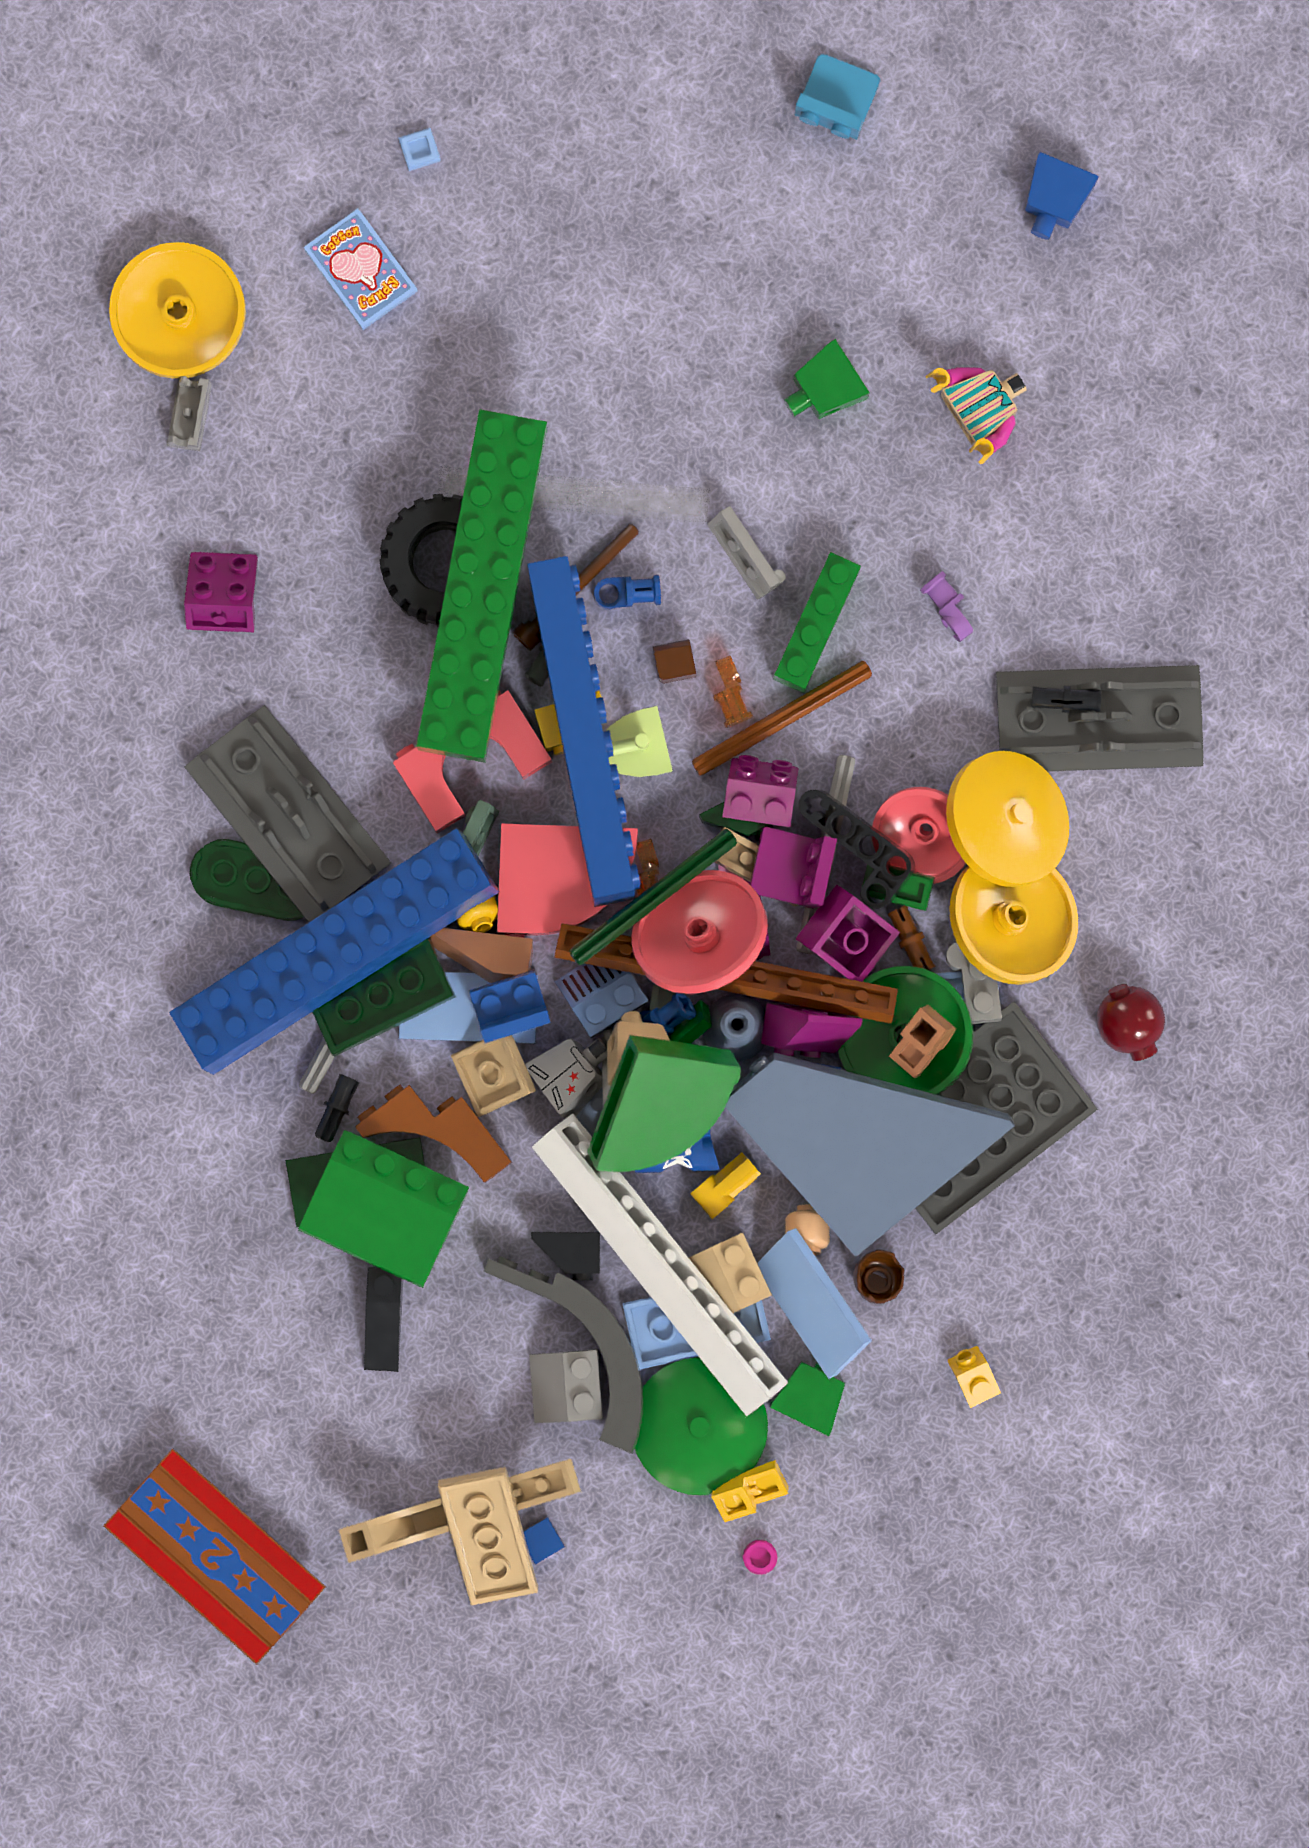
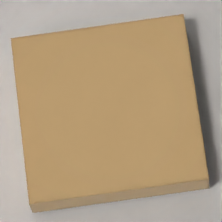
M512 1035L488 1043H484V1040H481L451 1055L477 1117L486 1115L536 1091Z

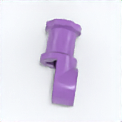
M942 571L923 586L920 591L923 594L927 593L939 608L938 613L942 616L941 621L945 628L949 626L955 633L953 637L958 642H961L973 632V628L968 620L956 607L965 597L962 593H956L945 579L946 574Z

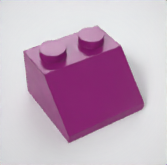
M767 1003L761 1044L774 1047L773 1053L794 1056V1051L796 1050L800 1051V1055L820 1058L821 1052L836 1053L862 1026V1018L799 1005Z

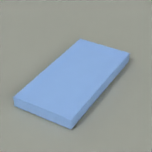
M445 972L456 997L400 1024L399 1039L470 1042L483 1040L469 990L491 983L475 973ZM536 1028L512 1035L515 1043L535 1044Z
M796 1228L788 1231L757 1263L771 1294L828 1379L837 1376L872 1341Z
M652 1297L622 1303L631 1344L640 1370L698 1357ZM762 1300L733 1313L756 1343L771 1340Z

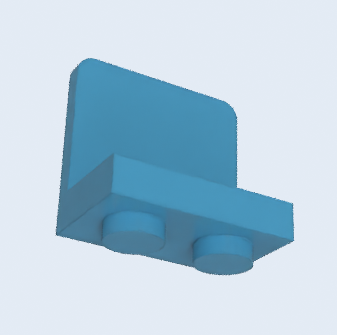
M821 54L815 62L803 94L801 93L795 107V116H798L802 122L808 125H820L828 128L833 134L841 138L849 139L851 137L857 140L879 87L880 78L874 73Z

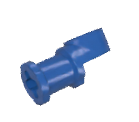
M653 575L651 579L632 580L630 576L602 579L594 588V600L599 607L607 610L632 607L633 603L654 602L655 605H661L659 575ZM604 585H613L618 590L619 596L615 602L605 603L600 599L599 590Z
M676 992L672 995V1000L663 1007L642 1011L640 1014L643 1023L661 1024L664 1026L667 1035H671L675 1030L674 1028L685 1019H693L696 1016V1010L685 994Z

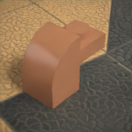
M930 1005L921 1007L901 1032L903 1039L889 1057L912 1077L917 1078L938 1051L944 1049L955 1032V1027Z

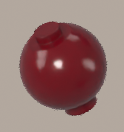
M1120 984L1111 988L1108 991L1109 995L1101 1002L1097 1012V1028L1101 1038L1113 1050L1120 1053H1130L1133 1061H1141L1153 1056L1158 1052L1155 1042L1160 1039L1165 1027V1014L1161 1003L1155 995L1141 987H1128L1127 984Z

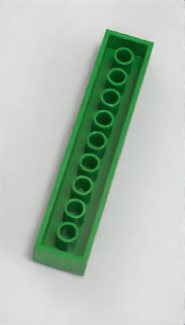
M479 409L416 745L418 751L486 762L546 440L547 421Z

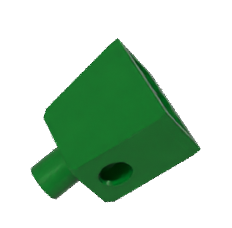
M834 339L794 374L793 381L799 390L785 398L784 402L794 417L811 407L819 420L865 401L869 398L870 392L836 339Z
M801 1361L787 1380L788 1384L778 1392L769 1407L830 1436L845 1382L835 1377L828 1379L817 1362L812 1367Z

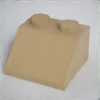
M743 1232L688 1257L732 1313L772 1295Z

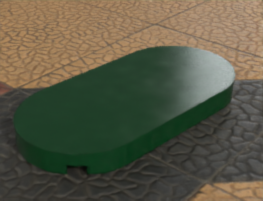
M217 839L206 844L194 855L190 865V880L195 892L205 902L217 907L283 921H297L305 918L244 842L231 839Z

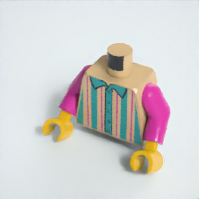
M957 367L948 370L936 368L925 376L926 379L932 377L937 382V385L930 389L932 393L947 387L942 390L940 396L972 447L969 449V453L973 450L979 451L983 457L978 463L984 464L994 452L1007 443L1016 425L1014 416L1018 409L1012 399L1027 391L1021 377L1016 373L1001 382L993 370L986 372L979 367Z

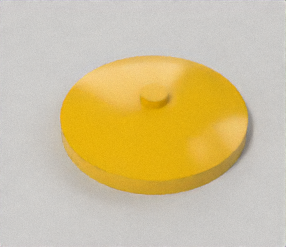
M172 242L160 244L141 252L123 268L111 292L109 315L117 342L124 353L136 365L161 377L180 379L181 376L190 378L204 374L220 365L232 353L244 329L246 305L241 285L232 269L223 259L204 247L190 243Z
M994 751L967 763L954 778L946 805L948 829L959 855L975 873L992 883L1007 887H1017L1040 880L1055 869L1067 847L1069 815L1061 790L1052 776L1040 764L1017 752Z
M967 866L958 877L952 890L950 922L954 937L960 950L969 962L986 976L1007 984H1029L1053 974L1069 958L1078 934V912L1075 899L1068 884L1056 869L1033 883L1024 886L1007 887L982 878Z

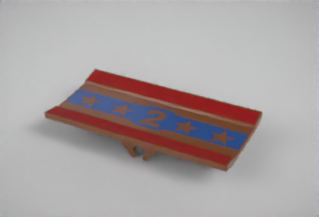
M174 1448L170 1450L148 1477L103 1525L256 1665L326 1588L318 1578Z

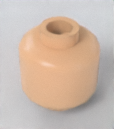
M810 1204L798 1205L797 1211L791 1212L786 1216L785 1234L796 1228L815 1256L820 1255L821 1250L829 1245V1226Z

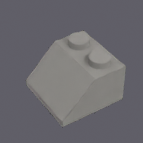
M597 1349L529 1355L534 1423L603 1419Z

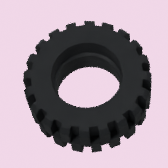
M442 493L433 494L431 499L424 500L422 497L415 500L413 506L408 509L404 507L397 513L398 518L394 522H390L386 529V537L381 542L380 570L389 595L409 617H415L418 622L425 625L431 623L439 627L445 592L434 591L426 587L418 579L413 566L414 553L418 544L427 535L439 530L457 531L463 496L453 494L452 497H444Z

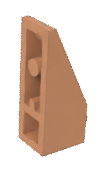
M443 928L431 936V943L435 949L489 983L531 970L533 939Z

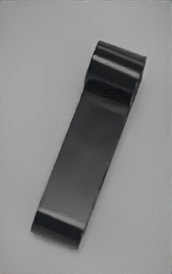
M823 790L806 791L799 800L800 813L830 837L837 839L838 843L874 869L861 888L860 896L862 902L872 909L887 907L912 876L915 870L913 857ZM820 797L822 799L820 801L821 807L827 811H832L834 806L836 811L829 816L821 811L811 812L812 805L809 803L810 798L818 799ZM842 815L848 817L851 821V830L846 835L839 834L835 828L837 818ZM828 817V819H827V821H826V824H825V823L823 822V820ZM867 836H873L878 840L879 849L874 855H868L863 851L862 842ZM895 856L902 857L906 862V870L900 876L893 874L889 867L891 859ZM874 884H880L886 890V897L881 903H876L870 898L869 891Z

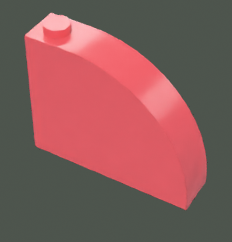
M501 823L498 934L525 938V935L556 934L560 932L561 923L580 926L594 918L608 906H594L579 826ZM622 828L623 832L630 831L634 856L628 858L630 865H633L637 847L638 828Z

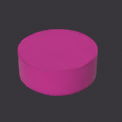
M755 1540L746 1546L743 1552V1561L750 1572L757 1575L767 1574L774 1569L777 1563V1552L768 1541Z

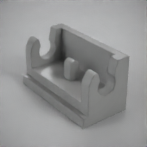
M181 376L178 380L167 446L200 452L212 388L208 379L199 378L198 381L187 379L186 376Z

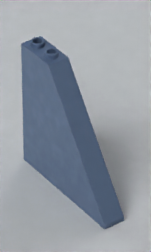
M775 1052L768 1058L762 1055L749 1067L751 1072L742 1080L739 1079V1082L734 1085L725 1106L855 1257L1014 1127L1013 1119L1008 1113Z

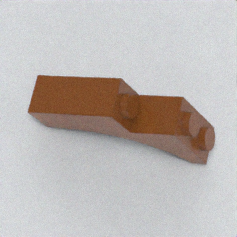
M400 1084L384 1096L387 1100L385 1104L378 1109L372 1105L357 1117L360 1123L355 1128L363 1138L388 1132H405L426 1136L448 1146L473 1168L484 1183L488 1182L512 1163L462 1097L458 1100H455L453 1096L448 1098L436 1108L439 1114L434 1117L410 1085L403 1088Z

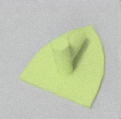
M657 706L625 715L606 730L610 731L614 755L608 757L609 764H616L619 774L645 777L673 771Z

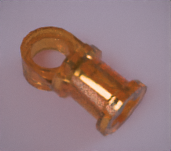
M731 655L716 660L715 664L726 689L713 695V699L719 702L726 720L723 724L725 728H729L751 719L753 714L751 711H747L740 692L743 689L740 683L742 682Z
M651 838L639 841L636 844L643 873L639 874L640 889L637 890L638 896L655 884L660 875L658 868L660 865Z

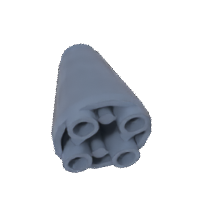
M735 993L722 996L711 1004L709 1010L712 1027L703 1033L705 1042L709 1047L731 1050L737 1062L751 1059L761 1052L765 1044H761L766 1011L758 1001L750 996ZM740 1018L744 1021V1028L741 1031L732 1029L731 1022L733 1019Z

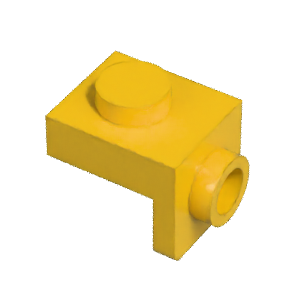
M978 1346L962 1350L956 1356L948 1359L947 1362L970 1408L1001 1393L992 1371Z

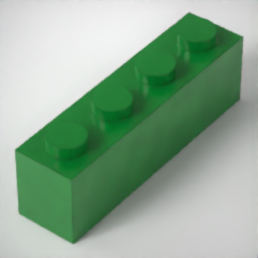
M830 552L778 665L773 680L801 693L805 692L860 572L861 565Z

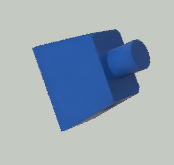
M1039 152L1025 207V212L1037 216L1031 233L1039 238L1049 240L1055 224L1068 229L1094 189L1099 176Z

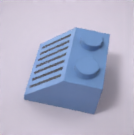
M583 964L554 981L590 1039L620 1021L623 1014L636 1011L648 1003V999L630 972Z

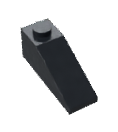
M368 1267L364 1370L398 1372L404 1279L377 1267Z

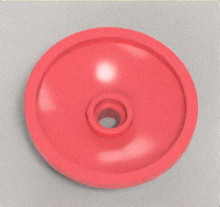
M928 787L906 788L894 793L885 800L877 811L872 826L913 857L915 872L934 876V884L946 881L955 876L966 864L956 850L949 833L946 816L948 794ZM927 823L931 825L932 830L925 831L922 828V824ZM872 836L873 846L875 852H877L879 849L878 840ZM895 856L891 859V866L906 869V862L902 857Z

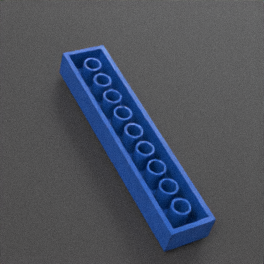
M568 556L528 563L529 581L594 906L599 907L634 900L635 890L640 889V879L637 865H630L628 857L634 856L630 831L623 832L622 823H627L626 809L623 797L616 798L615 790L620 789V780L617 765L609 764L608 757L614 756L610 731H603L602 724L607 723V716L603 697L596 698L595 691L600 690V681L597 665L589 664L588 658L594 657L590 631L583 632L582 625L587 624L583 597L576 599L575 592H580L576 564L569 565Z
M456 828L169 1013L202 1070L214 1075L500 891L467 837Z

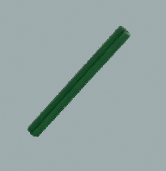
M724 829L570 949L571 957L577 964L583 965L735 847L737 844L736 837L731 831Z

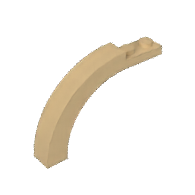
M571 1458L509 1477L517 1510L581 1492ZM438 1498L338 1530L348 1563L449 1532L450 1528L442 1499Z

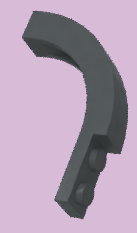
M499 1256L497 1262L488 1259L484 1269L485 1273L563 1306L575 1315L589 1330L603 1355L609 1378V1409L599 1440L633 1454L642 1423L643 1385L634 1349L616 1317L589 1290L558 1272L551 1285L547 1283L549 1276L530 1269L528 1275L517 1271L518 1263L501 1256Z

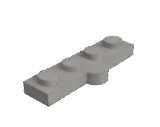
M952 944L947 950L946 962L952 970L962 972L964 1001L970 1011L972 1023L1001 1021L1002 1013L998 981L986 976L975 968L962 953L958 944Z

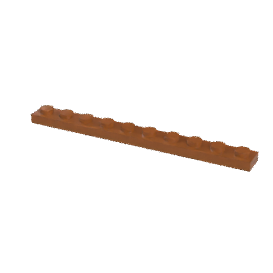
M561 923L554 958L574 961L570 955V949L595 929ZM625 935L617 937L584 963L645 975L634 956L631 937ZM754 961L743 974L732 982L717 988V990L891 1024L898 992L896 988Z

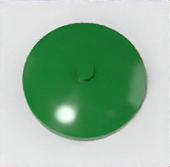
M891 967L880 970L865 978L863 982L898 989L892 1024L862 1018V1026L838 1050L845 1070L935 1095L944 1092L964 1071L973 1047L972 1018L962 996L941 976L918 967ZM930 1005L955 1027V1032L944 1049L938 1051L921 1075L914 1078L891 1059L889 1055L903 1039L901 1032L921 1007Z
M700 1357L673 1362L656 1372L643 1386V1415L635 1451L648 1473L664 1486L684 1494L709 1495L729 1480L753 1469L758 1463L764 1451L768 1433L765 1405L762 1404L746 1416Z

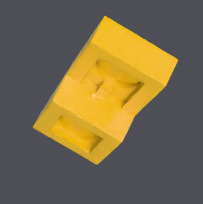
M776 1460L729 1480L711 1492V1497L723 1521L728 1522L756 1513V1507L759 1503L787 1495L789 1486Z

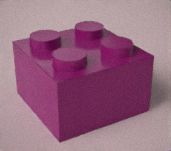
M836 884L824 900L823 906L817 909L795 939L845 978L863 982L900 932L855 896Z

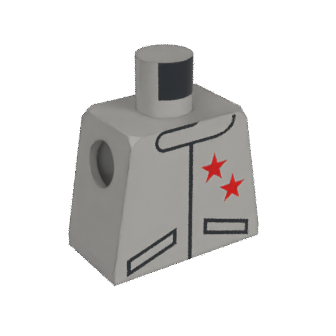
M570 1038L527 1062L525 1066L528 1073L560 1116L564 1118L569 1117L571 1114L577 1116L603 1086L602 1071L597 1065L607 1058V1046L598 1038L585 1049L579 1042Z

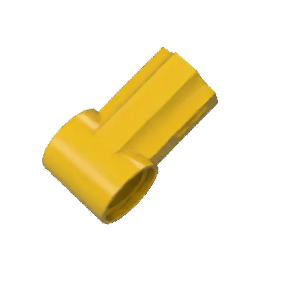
M741 1152L716 1175L712 1174L690 1195L709 1217L714 1219L735 1200L734 1197L753 1183L761 1173Z

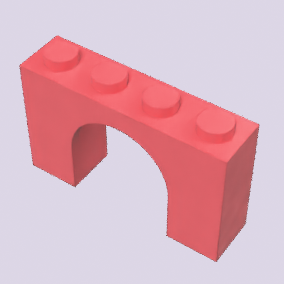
M499 690L490 739L503 747L524 780L552 763V759L509 690L503 694ZM413 744L404 747L396 753L398 759L393 761L394 766L437 834L466 816L444 780L443 763L445 755L418 751L417 747L415 748Z

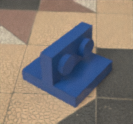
M535 970L469 990L484 1043L551 1023Z

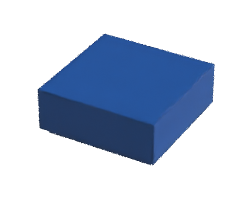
M548 1517L523 1531L529 1554L535 1565L565 1547Z

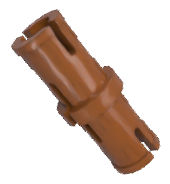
M908 906L900 907L898 909L899 913L897 909L888 913L887 915L890 917L894 928L900 932L898 936L901 941L898 944L901 949H905L912 966L924 969L923 962L926 970L936 967L922 940L925 936L923 932L918 931Z

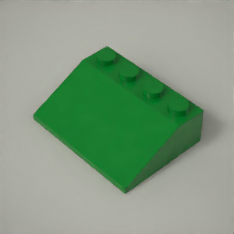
M344 1129L298 1231L423 1288L461 1210L469 1187Z

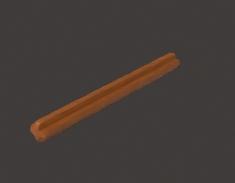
M860 661L692 760L694 769L700 776H703L872 676L870 667L865 661Z

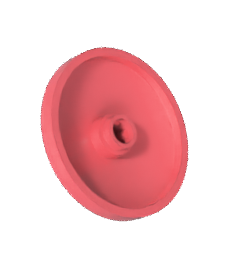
M704 870L633 925L631 935L633 953L644 974L659 987L684 994L708 992L732 982L743 974L756 960L767 935L766 911L756 891L742 878L724 871Z

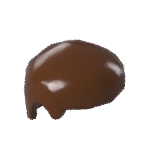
M877 1249L865 1254L855 1265L853 1282L858 1293L866 1301L874 1304H884L895 1299L903 1289L905 1270L896 1259L894 1253ZM873 1272H881L885 1275L886 1278L874 1274Z

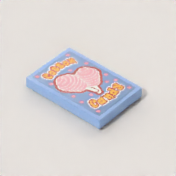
M359 209L353 211L303 247L363 330L418 291Z

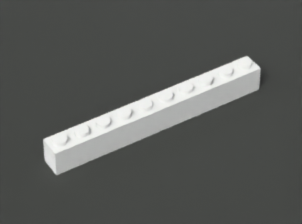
M571 1114L551 1129L532 1148L743 1413L748 1416L787 1385V1380L620 1172L598 1171L595 1169L587 1153L592 1136L576 1116Z

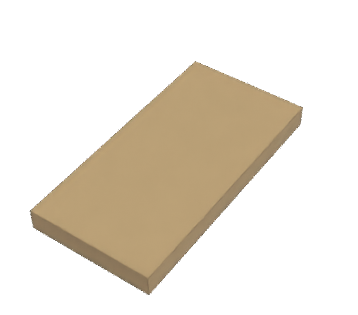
M506 1467L438 1480V1489L471 1606L538 1593L536 1576Z

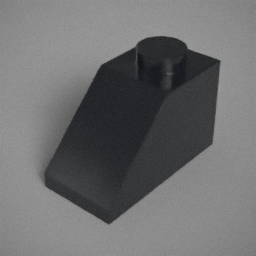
M531 1232V1239L564 1273L573 1274V1280H593V1274H600V1232Z

